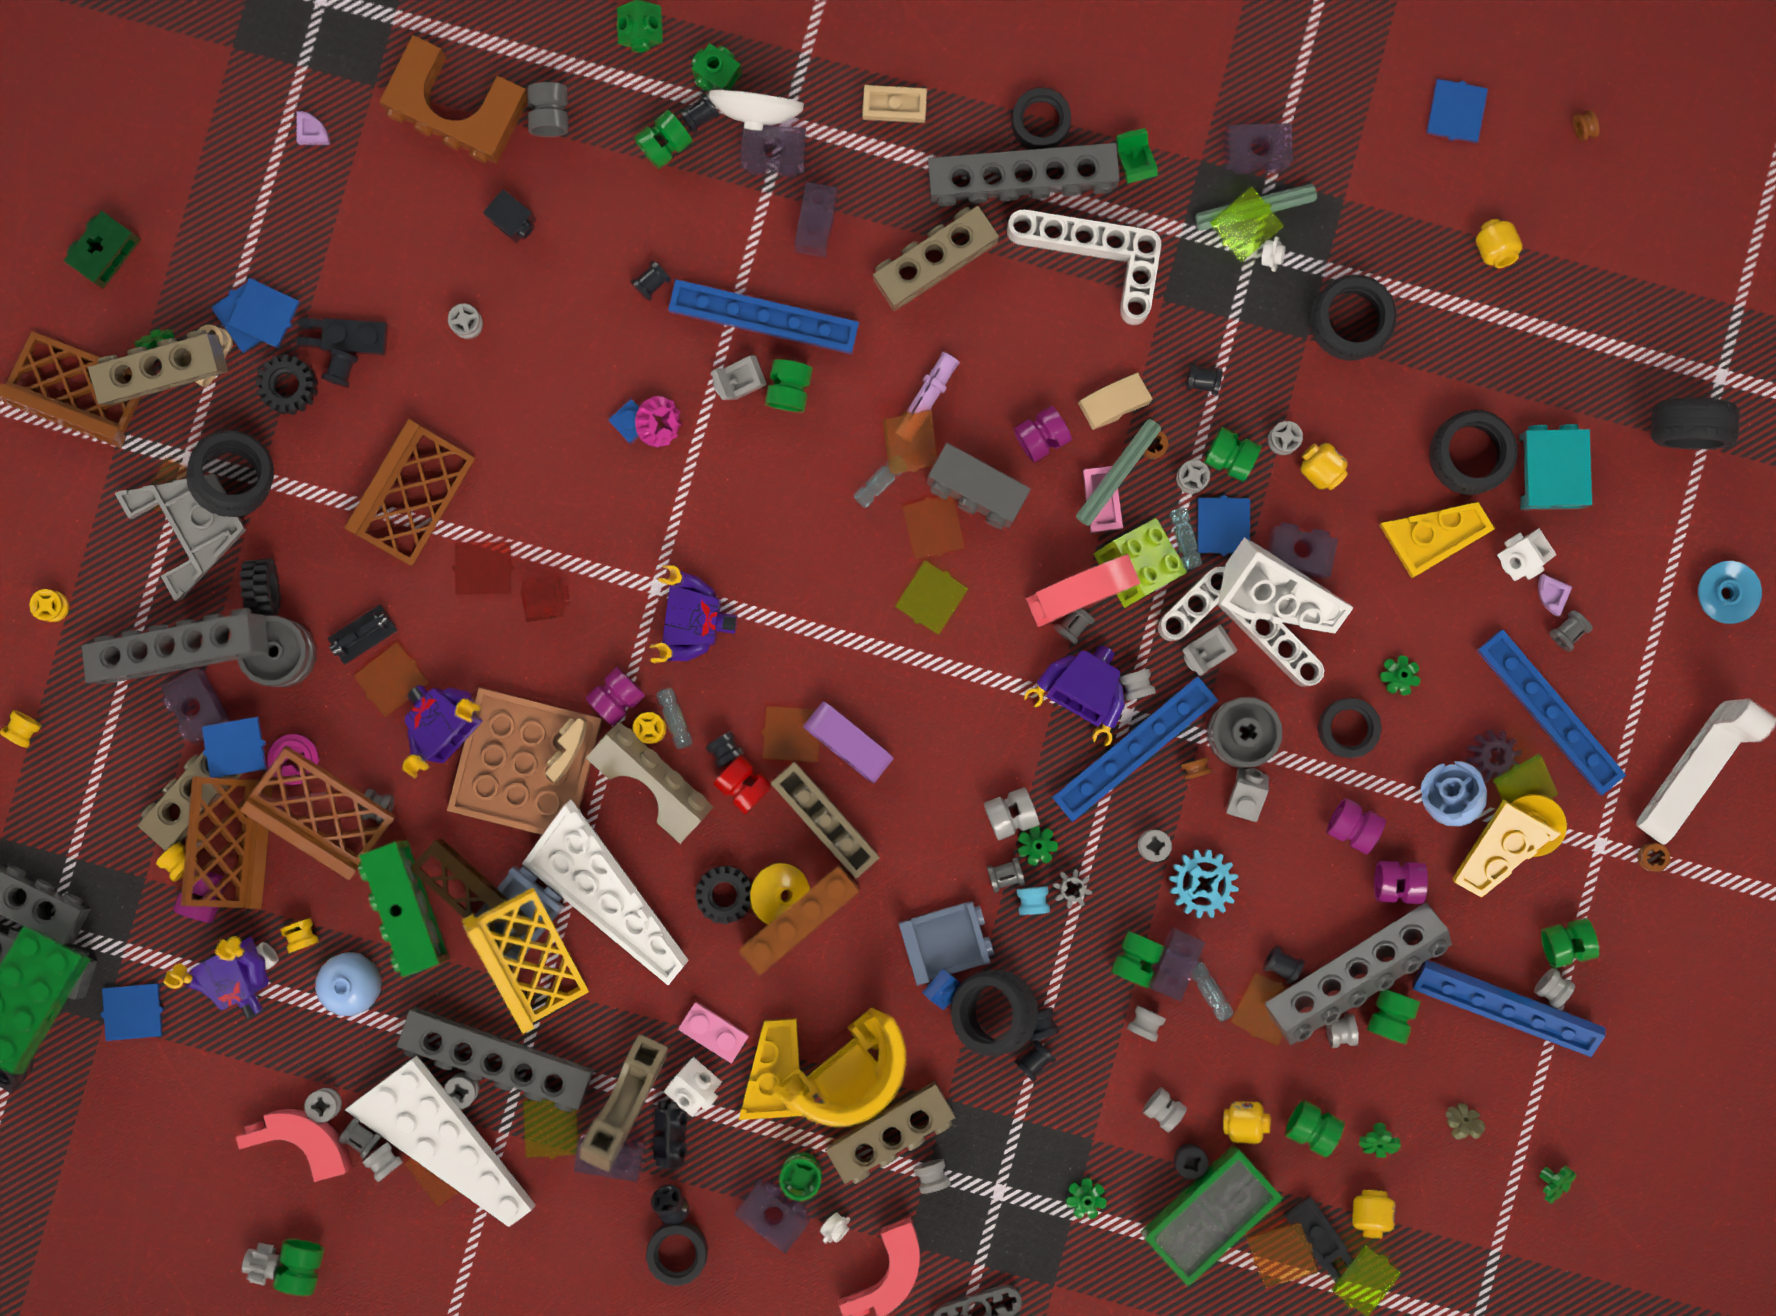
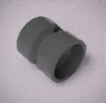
M553 82L529 85L527 87L528 107L533 110L528 113V132L532 135L543 137L562 136L569 133L568 113L563 110L568 105L567 86Z

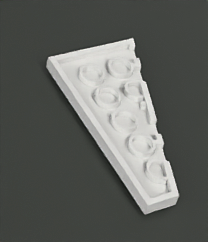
M570 799L522 864L664 983L669 985L689 960Z
M417 1055L345 1109L349 1114L508 1227L532 1211L536 1206Z

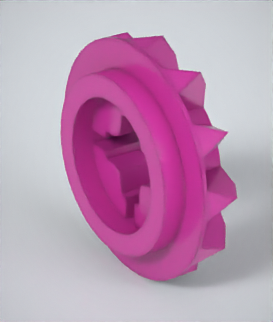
M656 396L647 399L641 404L636 414L635 426L640 439L644 443L660 447L670 445V441L678 437V428L683 424L679 421L681 411L675 407L674 401ZM652 415L663 417L662 421L666 428L657 427L658 423Z
M296 734L285 735L276 740L268 753L269 768L286 745L300 754L305 753L303 756L317 765L320 761L317 747L307 737ZM286 757L281 764L283 776L300 774L299 768H296L294 765H285L283 767L287 763L286 761L289 760ZM302 780L286 782L285 784L297 785L301 784Z

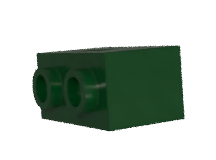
M101 210L98 215L93 216L88 221L86 231L82 237L69 246L67 256L63 261L104 289L141 239ZM100 244L104 247L101 252L97 250Z

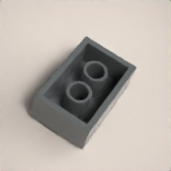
M948 443L944 446L927 480V484L931 487L930 492L944 500L950 496L959 501L957 506L969 514L974 515L976 511L986 516V523L999 530H1002L1003 526L1010 529L1031 488Z

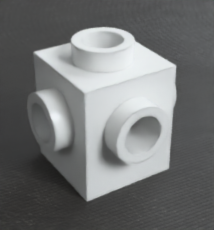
M1539 528L1523 537L1521 532L1504 542L1507 548L1497 556L1501 560V565L1505 572L1510 574L1513 580L1516 581L1523 576H1526L1528 580L1537 576L1545 570L1543 565L1557 554Z
M693 1057L664 1090V1093L693 1117L700 1108L707 1111L718 1098L714 1091L722 1082Z

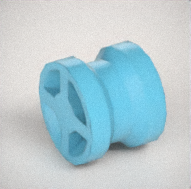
M1048 886L1017 889V896L1021 898V906L1018 908L1019 915L1049 913L1050 906L1046 903Z

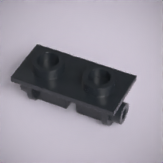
M380 604L327 639L331 644L329 647L335 656L338 655L345 665L398 630Z
M658 1101V1107H655L654 1130L665 1131V1136H654L653 1160H656V1166L666 1167V1169L683 1166L687 1155L685 1127L688 1123V1113L679 1107L677 1103H671V1101Z

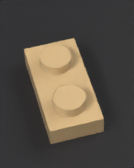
M864 85L863 119L925 123L927 89Z

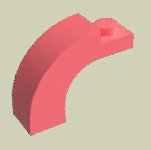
M1127 554L1036 592V594L1026 598L1037 626L1041 627L1083 607L1128 590L1140 584V581Z
M282 1109L272 1111L264 1115L266 1126L263 1121L245 1126V1132L236 1137L239 1149L271 1140H286L294 1143L307 1156L314 1182L345 1174L352 1169L345 1144L338 1142L340 1135L327 1122L318 1123L309 1119L306 1112L302 1110Z
M911 1216L881 1228V1236L890 1260L888 1269L883 1278L875 1285L839 1300V1307L843 1316H864L870 1312L869 1308L873 1306L877 1316H885L906 1299L917 1278L920 1261L919 1242Z

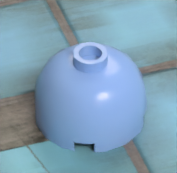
M1454 761L1456 765L1445 766L1444 763L1437 765L1427 773L1421 783L1422 801L1427 812L1437 822L1447 826H1463L1473 822L1480 816L1487 801V789L1481 773L1473 765L1462 761Z
M345 952L331 957L321 967L316 977L315 991L319 1002L328 1011L339 1016H354L367 1011L375 1003L381 992L382 978L374 962H371L360 953Z

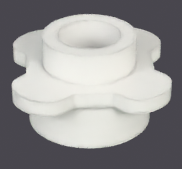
M1275 237L1274 241L1266 240L1262 252V265L1272 267V271L1275 272L1277 264L1282 265L1285 256V246L1281 245L1279 237Z
M838 1213L833 1214L820 1230V1233L825 1236L823 1242H839L849 1230L846 1225L849 1223L850 1218L841 1217Z

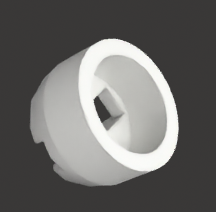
M262 942L256 947L258 954L265 958L266 970L279 961L277 953L267 943Z

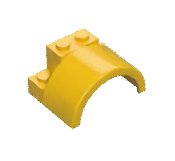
M870 1008L847 1027L854 1036L850 1042L807 1077L797 1068L776 1085L773 1090L790 1111L795 1113L798 1110L806 1117L822 1124L833 1126L851 1125L874 1116L893 1098L904 1073L905 1047L901 1032L894 1019L889 1015ZM871 1047L874 1050L879 1049L878 1062L867 1051ZM817 1093L824 1103L814 1102L815 1099L812 1096Z

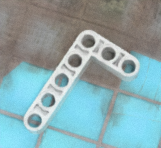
M1018 210L1010 216L1007 234L1009 239L1016 244L1128 262L1120 315L1130 325H1138L1147 318L1152 306L1161 249V240L1154 231L1030 210ZM1018 221H1024L1029 225L1030 230L1026 233H1018L1013 225ZM1048 226H1055L1060 230L1061 235L1058 238H1049L1045 234L1044 229ZM1079 231H1086L1091 235L1092 240L1089 243H1080L1076 239L1075 234ZM1110 236H1117L1122 241V247L1111 248L1107 244L1106 239ZM1140 241L1149 242L1152 244L1153 252L1142 253L1137 243ZM1137 271L1144 272L1148 277V283H1136L1133 279V273ZM1138 302L1142 305L1144 312L1140 315H1134L1129 312L1128 304Z
M1215 567L1207 572L1158 622L1157 628L1160 636L1167 641H1176L1184 637L1203 617L1218 605L1294 683L1303 687L1316 685L1324 676L1322 663L1283 623L1276 624L1266 620L1270 625V631L1266 636L1260 635L1255 628L1256 621L1260 618H1255V620L1244 618L1218 602L1221 590L1214 589L1210 580L1213 574L1224 576L1225 567ZM1191 596H1198L1203 601L1201 612L1196 613L1190 610L1188 600ZM1168 618L1179 620L1181 623L1179 634L1173 635L1166 630L1165 625ZM1281 641L1288 642L1292 647V654L1289 658H1283L1278 653V645ZM1304 663L1310 664L1314 669V677L1310 681L1303 679L1300 674L1301 666Z
M1750 699L1731 700L1720 704L1641 813L1636 826L1662 845L1668 843L1680 829L1741 742H1758L1763 740L1774 728L1776 718Z

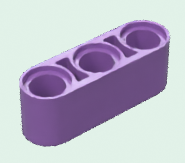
M824 701L803 725L810 734L872 783L877 781L894 760L886 750Z

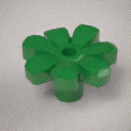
M160 329L150 331V336L146 335L136 340L134 345L136 348L147 347V350L158 347L157 342L171 339L175 336L172 330L160 331Z
M1398 656L1397 663L1393 659L1386 660L1383 666L1388 671L1381 672L1379 675L1381 682H1389L1386 686L1387 692L1394 694L1399 689V693L1402 696L1410 694V686L1417 687L1421 681L1418 676L1414 675L1419 671V666L1416 662L1408 665L1407 656Z
M1039 826L1030 828V834L1022 832L1018 840L1024 845L1018 848L1019 855L1021 857L1028 855L1027 861L1030 865L1036 866L1039 859L1045 864L1049 863L1052 860L1049 852H1055L1058 849V843L1050 841L1053 832L1047 828L1041 833ZM1040 843V848L1037 849L1035 845Z
M1376 1123L1373 1125V1132L1367 1133L1366 1137L1359 1138V1145L1363 1147L1362 1152L1366 1154L1375 1152L1376 1157L1386 1158V1152L1394 1154L1399 1151L1401 1141L1399 1138L1392 1137L1391 1132L1386 1131L1385 1124Z
M1567 1166L1562 1167L1557 1174L1548 1167L1544 1168L1539 1175L1548 1184L1543 1190L1546 1194L1544 1199L1552 1204L1561 1197L1563 1191L1568 1192L1571 1182L1576 1178V1173Z
M1083 1178L1081 1186L1073 1182L1068 1187L1073 1196L1066 1198V1204L1069 1208L1075 1207L1073 1211L1075 1217L1081 1219L1087 1213L1090 1219H1094L1098 1216L1096 1208L1104 1209L1106 1207L1107 1200L1104 1197H1100L1104 1193V1188L1100 1183L1092 1187V1180L1090 1178Z

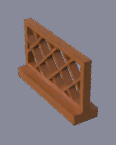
M31 332L6 385L2 383L0 385V399L6 405L118 448H122L126 440L124 433L141 397L129 400L127 406L125 401L121 402L124 412L119 423L108 420L104 410L117 404H98L88 373V367L99 364L98 359L100 357L35 332ZM37 342L48 346L51 356L35 362L32 352ZM71 355L77 357L81 367L64 373L59 360ZM83 360L88 361V362H91V363H88V364L85 365V363H84ZM55 362L60 375L42 381L38 368ZM129 368L124 372L125 379L132 378V371ZM34 371L38 381L37 384L27 388L17 385L22 374ZM84 373L89 386L71 392L67 379ZM62 381L67 395L56 399L50 398L46 387ZM41 390L43 394L37 393L36 391ZM92 393L96 406L86 410L79 409L75 398ZM70 401L71 404H72V406L69 405V404H66L65 402ZM100 412L101 417L95 415L94 413Z
M408 419L347 522L345 529L408 565L413 566L476 458ZM422 436L435 442L437 455L419 459L416 446ZM439 445L448 449L449 452L441 453ZM414 451L416 460L407 462ZM456 454L467 460L460 472L447 475L442 457ZM439 458L444 476L425 481L421 462ZM417 464L422 482L403 486L400 475L401 471L406 466ZM457 477L453 485L450 487L448 479ZM398 478L400 487L391 489ZM445 480L448 490L446 497L431 502L427 484ZM423 485L428 503L409 507L405 490ZM401 491L406 509L388 513L384 500L388 494ZM441 504L435 514L433 505ZM382 506L384 514L376 516L377 512ZM429 507L432 516L429 526L415 529L411 511ZM407 512L412 530L394 535L389 517ZM385 518L390 536L376 539L366 533L372 521ZM425 531L422 538L419 541L417 533ZM413 534L416 548L410 558L398 551L395 538ZM391 539L393 548L383 543V541Z
M287 745L256 787L245 798L240 812L348 880L354 875L358 863L361 862L359 855L371 850L395 817L394 814ZM286 757L299 765L300 774L283 776L281 764ZM277 772L278 777L271 778ZM308 779H322L326 782L328 791L311 794ZM302 780L305 795L288 797L285 783ZM279 784L282 798L270 799L260 792L265 785ZM346 795L353 799L355 809L338 811L335 797ZM329 798L332 812L315 814L312 800ZM307 801L310 815L298 817L291 812L290 803ZM374 813L384 820L378 827L365 828L362 814ZM356 815L359 829L342 832L340 818ZM334 819L337 833H323L319 830L317 821ZM372 834V836L367 840L366 835ZM361 836L363 847L358 854L346 847L344 838Z
M193 776L181 906L262 909L269 829L240 812L245 798L260 780ZM202 784H211L218 792V795L209 804H206L201 798ZM273 784L265 785L260 793L272 799ZM220 785L228 786L225 789H223ZM237 786H245L244 800L236 806L228 794ZM224 800L232 811L220 821L212 809ZM207 815L215 824V827L204 837L198 830L199 821ZM237 816L242 823V829L233 838L225 826ZM221 832L229 843L217 854L209 844V841ZM204 847L212 856V859L201 869L195 862L196 853ZM234 848L239 854V861L230 870L222 858ZM218 864L226 875L214 886L205 874ZM201 879L209 888V891L201 899H192L193 886ZM230 880L236 886L235 900H226L219 892ZM213 896H215L218 900H210V899H211Z

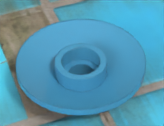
M1724 561L1711 566L1702 575L1698 585V599L1702 609L1710 618L1724 624L1740 623L1750 618L1757 611L1762 598L1761 583L1755 572L1745 564L1736 561ZM1723 588H1727L1730 591L1728 599L1723 598L1721 595Z

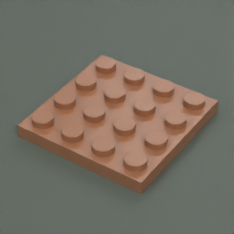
M479 688L475 704L481 706L479 711L474 710L473 712L483 722L465 740L447 811L543 835L570 799L580 810L591 767V762L586 757L596 747L603 719ZM571 718L574 721L578 718H583L588 723L581 748L565 775L559 782H553L545 774L550 768L547 762L559 750L562 753L566 751L558 742L562 736L559 731Z

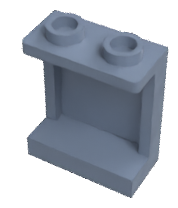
M517 866L512 867L507 877L497 889L510 900L534 888L550 920L553 922L565 907L560 902L562 897L549 886L544 889L535 882L538 877L525 866H522L521 869ZM530 900L520 905L519 909L532 919L536 906L533 900ZM484 903L475 914V917L477 918L488 912L489 906ZM539 915L538 920H539V921H544V920L542 919L541 915ZM507 922L495 923L496 933L503 934ZM487 923L486 925L490 930V923ZM535 926L530 941L536 942L546 929ZM513 927L509 936H513L517 932ZM515 944L503 956L517 959L522 945Z
M968 901L899 922L917 985L934 979L942 969L952 974L979 965L990 964L988 956L994 955L989 936L983 938L980 925H984L985 921L980 906L974 907L973 902Z

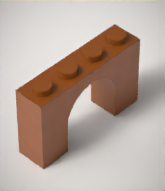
M413 35L379 101L386 110L385 115L399 123H403L406 120L415 124L413 128L430 137L432 133L442 137L441 142L455 150H458L461 146L471 151L469 155L482 163H487L490 160L497 164L528 103L526 89L497 76L483 105L474 115L458 121L443 119L437 116L431 109L430 92L446 60V56L441 48Z
M839 864L791 907L739 949V952L760 976L860 891V887Z

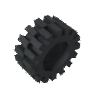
M283 355V358L275 356L272 357L273 361L271 363L266 361L263 364L265 369H259L257 373L260 375V380L256 379V385L259 387L257 393L262 397V402L271 409L285 415L286 413L295 415L297 414L296 411L300 410L303 412L307 410L305 406L307 404L312 405L314 402L312 397L313 395L317 396L318 393L315 389V386L318 385V380L314 378V371L294 356L293 358L289 355ZM283 374H293L298 379L297 391L288 397L280 396L276 390L278 378Z
M271 559L244 561V564L241 566L242 571H240L242 581H240V587H242L241 597L244 598L243 606L246 609H251V614L265 616L278 614L281 594L279 593L280 584H278L279 575L276 573L277 567L274 565V561Z
M719 866L704 874L697 884L695 900L698 903L697 907L702 911L703 916L711 919L712 922L722 924L735 922L742 918L751 907L750 891L752 885L748 876L740 869L733 868L732 866ZM727 882L735 887L737 898L733 905L721 907L714 902L712 892L719 883Z

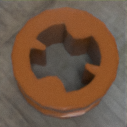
M1592 110L1586 111L1583 116L1580 113L1573 116V128L1579 141H1586L1588 136L1591 138L1599 136V123Z
M1162 431L1156 436L1160 439L1158 445L1162 448L1161 451L1158 452L1155 449L1152 453L1147 448L1143 454L1145 458L1158 459L1167 451L1168 439Z
M1205 757L1181 764V768L1186 770L1185 780L1212 773V769L1207 767L1209 758Z
M1648 843L1639 849L1637 860L1643 869L1659 872L1669 865L1670 853L1661 844ZM1649 851H1658L1660 853V856H1657L1660 859L1658 864L1648 863L1647 859L1651 858L1647 856Z

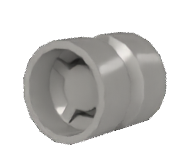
M1025 787L1008 793V797L1005 800L997 797L983 803L998 841L1015 835L1017 828L1025 831L1040 825ZM1017 808L1019 815L1012 818L1009 810Z

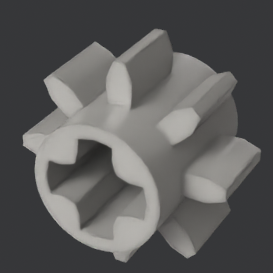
M1074 869L1072 876L1068 877L1061 871L1060 876L1063 879L1061 883L1052 884L1053 887L1058 888L1060 891L1055 900L1067 899L1066 907L1068 909L1072 907V902L1074 901L1084 906L1082 897L1084 894H1092V891L1085 889L1084 885L1090 880L1089 877H1084L1081 880L1078 879L1077 869ZM1068 881L1074 884L1079 883L1080 886L1076 889L1078 892L1077 896L1065 895L1064 892L1068 889L1066 885Z
M259 1242L257 1250L251 1248L247 1250L242 1264V1272L248 1273L247 1280L260 1285H265L267 1278L274 1280L276 1269L281 1265V1261L279 1260L280 1255L275 1254L276 1248L273 1245Z

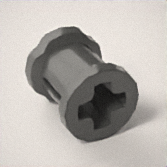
M1081 608L1068 614L1061 624L1054 626V629L1070 643L1076 645L1078 642L1077 637L1088 624L1092 625L1095 619Z
M1575 610L1568 614L1569 618L1558 629H1552L1549 633L1553 641L1567 652H1571L1574 649L1573 644L1584 633H1590L1593 630L1590 622Z
M1017 857L1012 858L1010 863L996 867L992 865L987 866L994 893L999 892L1000 888L1017 883L1020 886L1025 884Z
M354 1118L342 1133L338 1142L341 1144L347 1143L361 1153L360 1157L365 1160L382 1136L378 1133L373 1135L359 1125L358 1119Z

